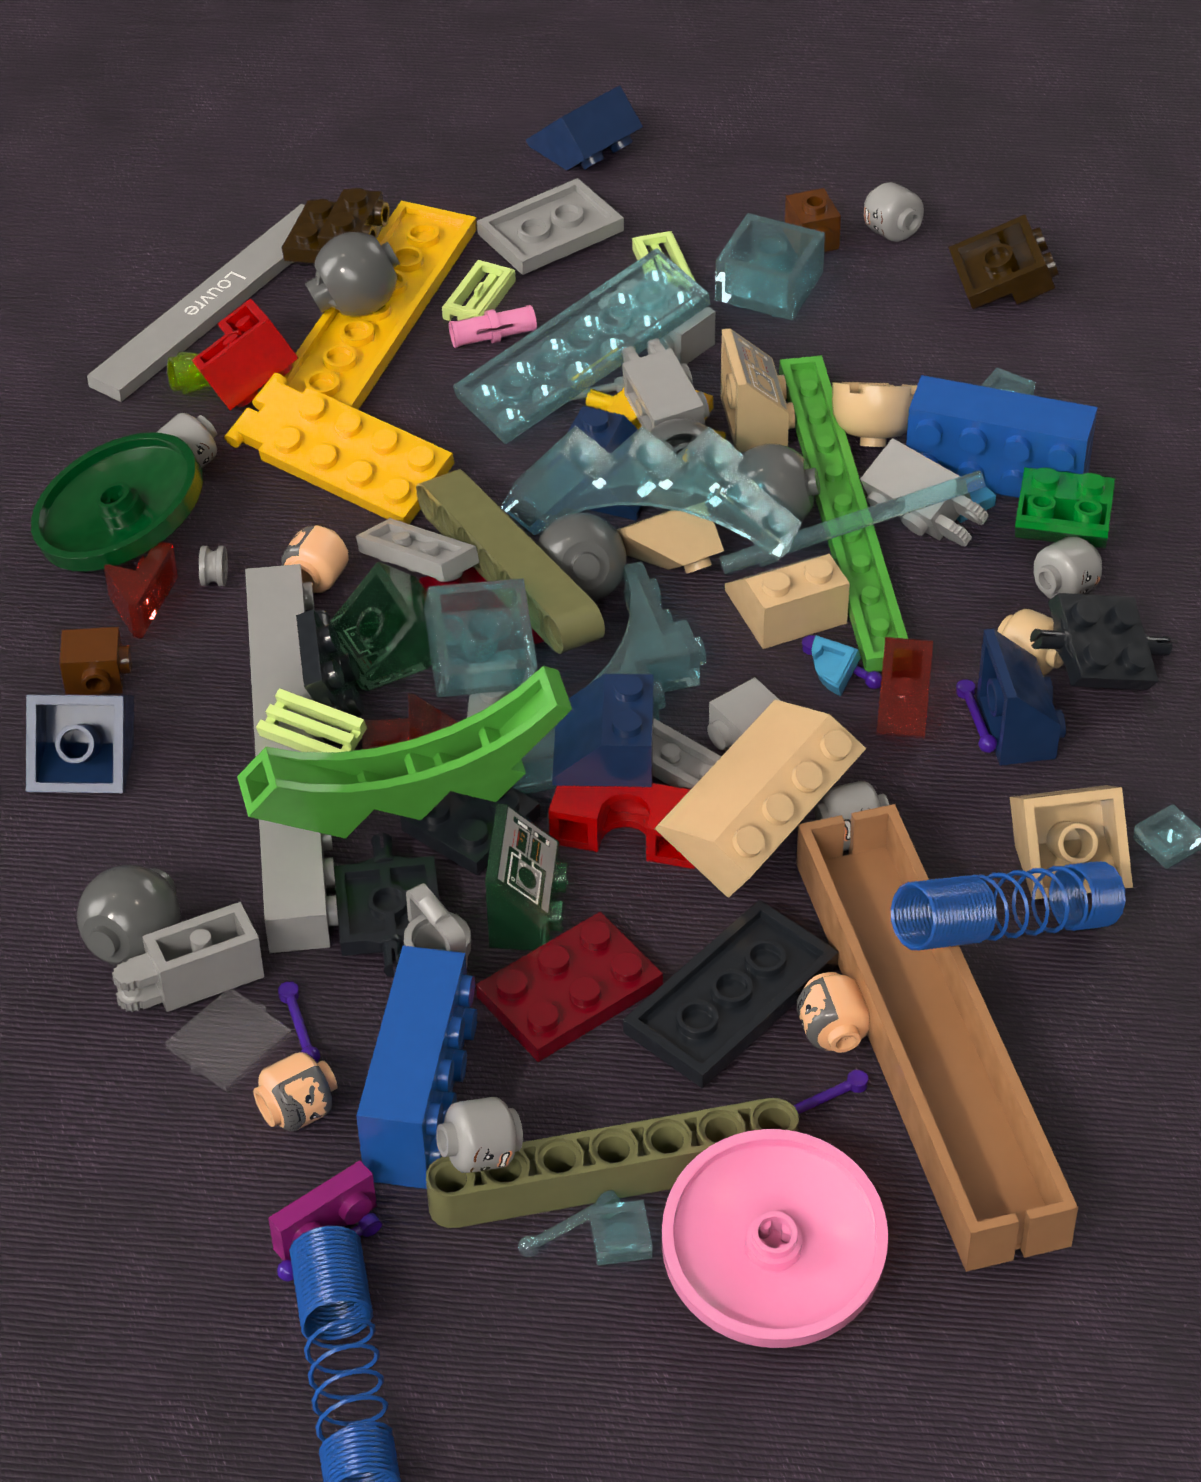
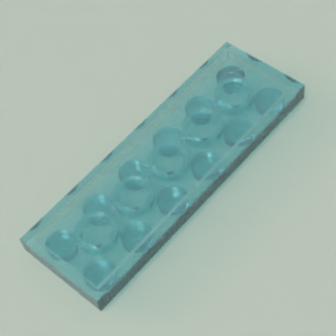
M656 248L454 384L453 388L456 397L506 445L624 363L623 348L632 346L639 354L648 348V341L656 338L661 339L711 305L709 294Z

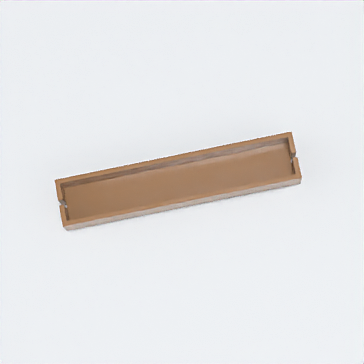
M895 804L851 813L849 855L843 856L845 821L842 815L798 824L797 868L830 946L839 952L838 966L842 975L855 979L869 1012V1031L867 1036L965 1271L1013 1261L1015 1250L1021 1249L1024 1258L1072 1247L1078 1206L959 945L920 951L910 950L900 942L894 932L891 923V905L893 896L898 888L907 882L929 880Z

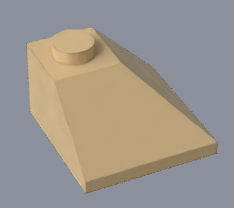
M706 499L617 529L623 540L627 556L667 570L684 566L686 574L712 565L709 556L724 551Z

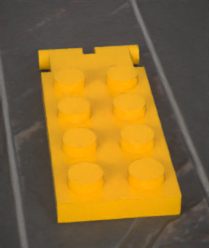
M274 373L253 399V405L260 411L257 412L251 408H246L224 436L226 442L235 448H238L243 442L257 449L261 460L383 518H392L407 524L412 522L421 509L416 494L417 484L447 474L455 464L451 452L310 387H307L303 393L287 386L288 381L279 373Z

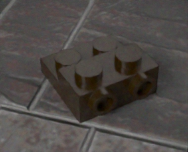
M362 188L343 189L337 202L326 199L308 200L281 247L284 261L315 263L319 251L329 240L347 232H363L377 238L382 227H385L389 221V205L387 202H384L382 191H368Z
M1025 214L948 247L972 309L991 303L1012 293L1017 305L1055 288L1052 278L1058 276L1059 272L1050 252L1042 255V252L1049 250L1040 227L1031 229Z

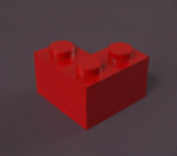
M250 298L217 323L225 335L191 361L228 409L232 410L236 406L242 407L250 403L258 394V389L266 384L274 373H279L282 376L289 373L293 367L292 363L298 359V356L271 320Z

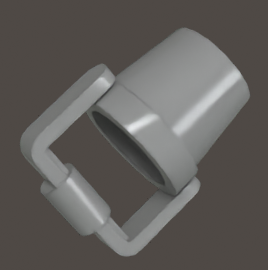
M422 883L406 892V901L410 923L404 931V946L465 953L467 969L468 955L471 952V930L467 922L457 914L449 912L426 884Z

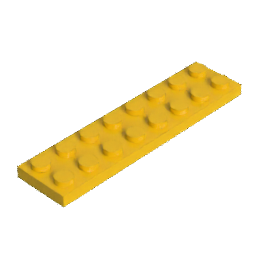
M401 200L389 217L388 224L382 227L377 237L380 245L386 242L390 244L400 262L399 265L394 267L397 274V284L392 297L381 309L366 316H345L333 307L324 311L295 353L298 359L292 363V369L284 376L288 381L287 386L302 393L307 387H310L359 410L476 232V217Z

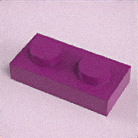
M359 1160L268 1217L273 1249L283 1261L291 1260L289 1249L293 1241L304 1232L328 1225L345 1227L356 1224L370 1210L377 1207L374 1179L371 1171Z

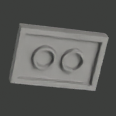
M578 178L477 221L478 235L522 275L624 231V217Z

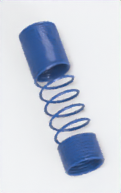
M1101 861L1052 866L1048 869L1033 868L1027 872L1013 870L1007 874L992 873L988 876L967 875L907 882L900 886L893 896L891 923L900 942L910 950L918 951L980 943L986 939L996 941L1003 937V935L1008 938H1017L1023 933L1036 936L1043 932V930L1047 933H1057L1063 928L1075 931L1108 927L1116 923L1123 913L1126 902L1125 887L1116 869L1110 864ZM1034 873H1041L1037 879L1032 875ZM1017 875L1021 877L1016 881L1012 876ZM1045 875L1052 878L1049 888V903L1059 923V926L1056 928L1046 927L1049 917V903L1044 888L1040 883ZM1026 877L1035 883L1032 891L1031 906L1034 918L1040 926L1035 931L1026 929L1030 912L1027 897L1020 886ZM993 878H1002L998 884L992 880ZM1084 878L1088 881L1092 892L1090 913L1088 912L1087 892L1083 885ZM1006 879L1015 885L1012 894V911L1014 919L1020 928L1016 933H1008L1006 931L1009 922L1008 902L1000 888ZM986 882L992 884L995 887L994 894L992 893L991 889L986 884ZM1038 887L1044 897L1046 909L1043 923L1037 915L1035 896ZM1018 890L1024 900L1026 911L1023 926L1018 919L1016 911V894ZM998 892L1003 900L1006 915L1003 928L998 921L996 911ZM996 923L997 927L1000 930V933H998L995 936H992L990 934L994 930V926Z
M328 1225L316 1227L304 1232L294 1240L289 1251L301 1332L307 1339L304 1347L305 1359L311 1364L308 1380L310 1386L315 1390L311 1400L313 1411L319 1416L315 1428L317 1437L322 1441V1445L319 1448L323 1482H401L392 1428L383 1422L375 1421L381 1418L388 1410V1402L380 1396L371 1395L381 1388L384 1383V1376L375 1370L368 1369L380 1358V1352L373 1345L365 1344L375 1334L376 1329L375 1325L370 1322L373 1317L361 1238L355 1231L342 1226ZM367 1325L370 1327L368 1336L353 1343L332 1345L321 1343L314 1339H343L359 1333ZM312 1343L322 1348L331 1349L323 1353L316 1361L310 1355ZM362 1347L374 1352V1358L371 1362L354 1369L335 1370L318 1365L329 1355L349 1348ZM316 1368L325 1373L336 1374L327 1379L320 1387L314 1382L313 1374ZM367 1373L378 1377L376 1387L356 1395H336L323 1391L331 1382L348 1375ZM319 1394L331 1399L340 1400L331 1405L324 1413L318 1408L317 1399ZM356 1400H376L381 1402L383 1406L380 1413L359 1421H341L327 1417L332 1410ZM323 1420L332 1424L346 1426L333 1433L327 1439L322 1435L321 1425Z

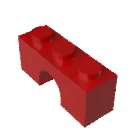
M652 783V787H556L548 812L549 836L557 841V845L598 852L603 837L609 831L620 827H631L640 830L646 835V861L695 869L691 862L654 829L691 789Z

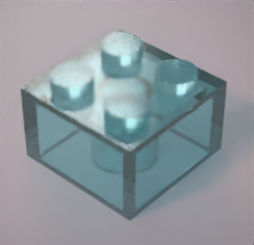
M747 213L716 259L715 300L793 321L823 274L825 233Z
M524 578L428 587L424 613L436 697L511 691L517 689L536 672L537 660Z

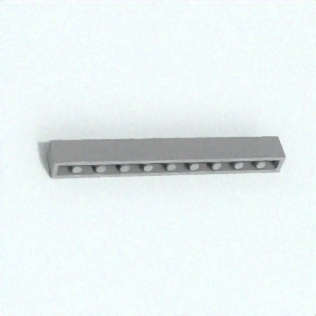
M301 564L245 569L255 756L265 746L301 752L259 736L256 726L260 719L266 720L267 714L265 711L270 704L275 705L277 702L275 695L279 688L313 700L303 683L296 615L304 613L306 610L314 609L312 582L303 583ZM281 721L277 725L325 743L323 737L313 736L300 728ZM259 819L264 919L269 954L330 948L329 927L339 926L336 895L327 896L326 888H335L333 857L324 858L323 851L333 850L332 835Z

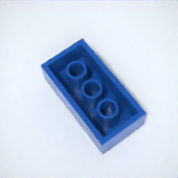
M921 375L909 407L906 446L959 475L967 485L978 486L982 483L995 494L1019 498L1024 467L1035 469L1051 468L1060 472L1076 474L1089 473L1098 407Z
M402 946L356 1115L362 1163L373 1174L375 1183L427 1189L426 1171L430 1164L442 1157L436 1141L437 1126L444 1123L448 1108L451 1104L457 1102V1094L452 1091L454 1083L463 1082L466 1073L467 1051L463 1050L465 1040L474 1039L477 1026V1009L470 1008L475 991V976L467 975L465 953Z

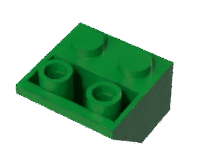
M1024 467L1015 522V537L1057 542L1065 537L1077 536L1088 541L1094 547L1106 548L1115 478L1102 477L1095 473L1076 474L1060 472L1051 468L1035 469Z

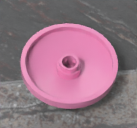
M761 1129L725 1138L705 1149L686 1166L674 1183L667 1198L662 1222V1253L668 1277L682 1302L699 1320L716 1332L738 1342L758 1347L788 1348L810 1344L829 1337L853 1321L862 1312L875 1293L883 1274L888 1248V1226L881 1199L874 1185L864 1171L845 1153L833 1145L808 1134L781 1129Z

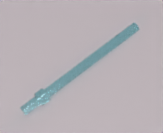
M978 470L772 540L769 535L752 541L753 546L719 557L724 574L758 563L760 567L778 562L777 557L985 488V482L981 471Z

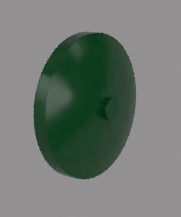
M150 432L133 434L109 441L73 461L46 487L33 510L31 518L33 539L45 558L62 569L94 571L125 563L161 543L184 522L199 499L203 485L202 468L188 444L176 436Z

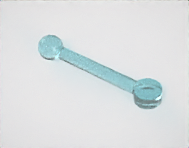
M613 1190L606 1191L600 1195L596 1203L535 1237L530 1235L524 1236L518 1244L520 1254L529 1258L535 1256L539 1252L540 1246L601 1212L608 1214L614 1211L620 1204V1198Z

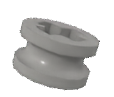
M201 546L199 553V580L201 586H208L212 581L217 582L218 586H225L228 574L226 546H218L215 551L210 550L209 546Z

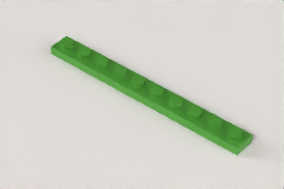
M820 355L780 360L779 374L785 377L787 402H792L794 406L795 430L802 454L809 468L816 467L818 472L820 494L814 496L831 555L850 583L848 614L864 669L871 672L912 668V649L845 430L838 425L833 415L832 387L823 357Z

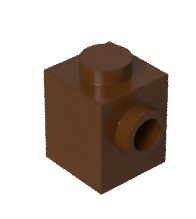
M820 188L786 195L784 229L799 255L803 257L839 249L841 215L826 190Z
M119 627L62 630L59 664L65 694L101 695L123 693L124 674L132 673V656L130 645L122 646Z

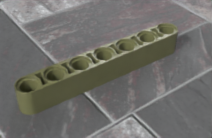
M458 469L417 484V499L425 517L442 535L476 546L479 563L473 567L556 653L562 654L604 637V620L596 603L464 471Z
M766 1098L531 1140L522 1143V1148L520 1151L515 1152L514 1158L508 1166L472 1173H461L453 1166L449 1157H441L430 1164L426 1171L429 1214L432 1220L440 1226L460 1228L672 1189L679 1175L697 1155L725 1138L761 1129H781L798 1132V1112L786 1100Z

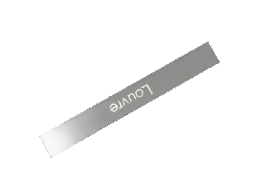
M300 204L90 372L87 375L89 387L122 402L293 263L291 261H284L281 247L305 205Z

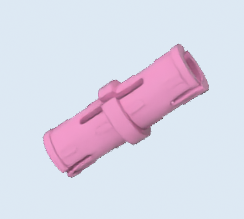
M531 305L497 313L494 309L486 310L483 316L449 321L448 323L451 342L455 348L490 340L493 344L501 342V337L530 331L535 332L537 330L536 316Z

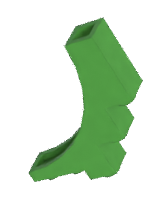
M542 666L517 689L488 708L444 729L404 742L378 748L345 752H298L265 746L237 778L248 817L346 839L373 810L422 820L450 791L497 802L526 774L521 759L572 710L559 670Z

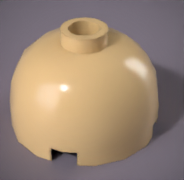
M832 382L833 415L838 425L847 434L860 437V446L886 447L887 438L902 436L907 432L909 407L917 385L902 384V386H894L889 383Z

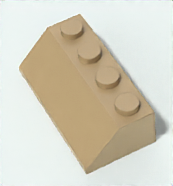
M774 700L654 829L729 898L752 877L866 748L830 714Z

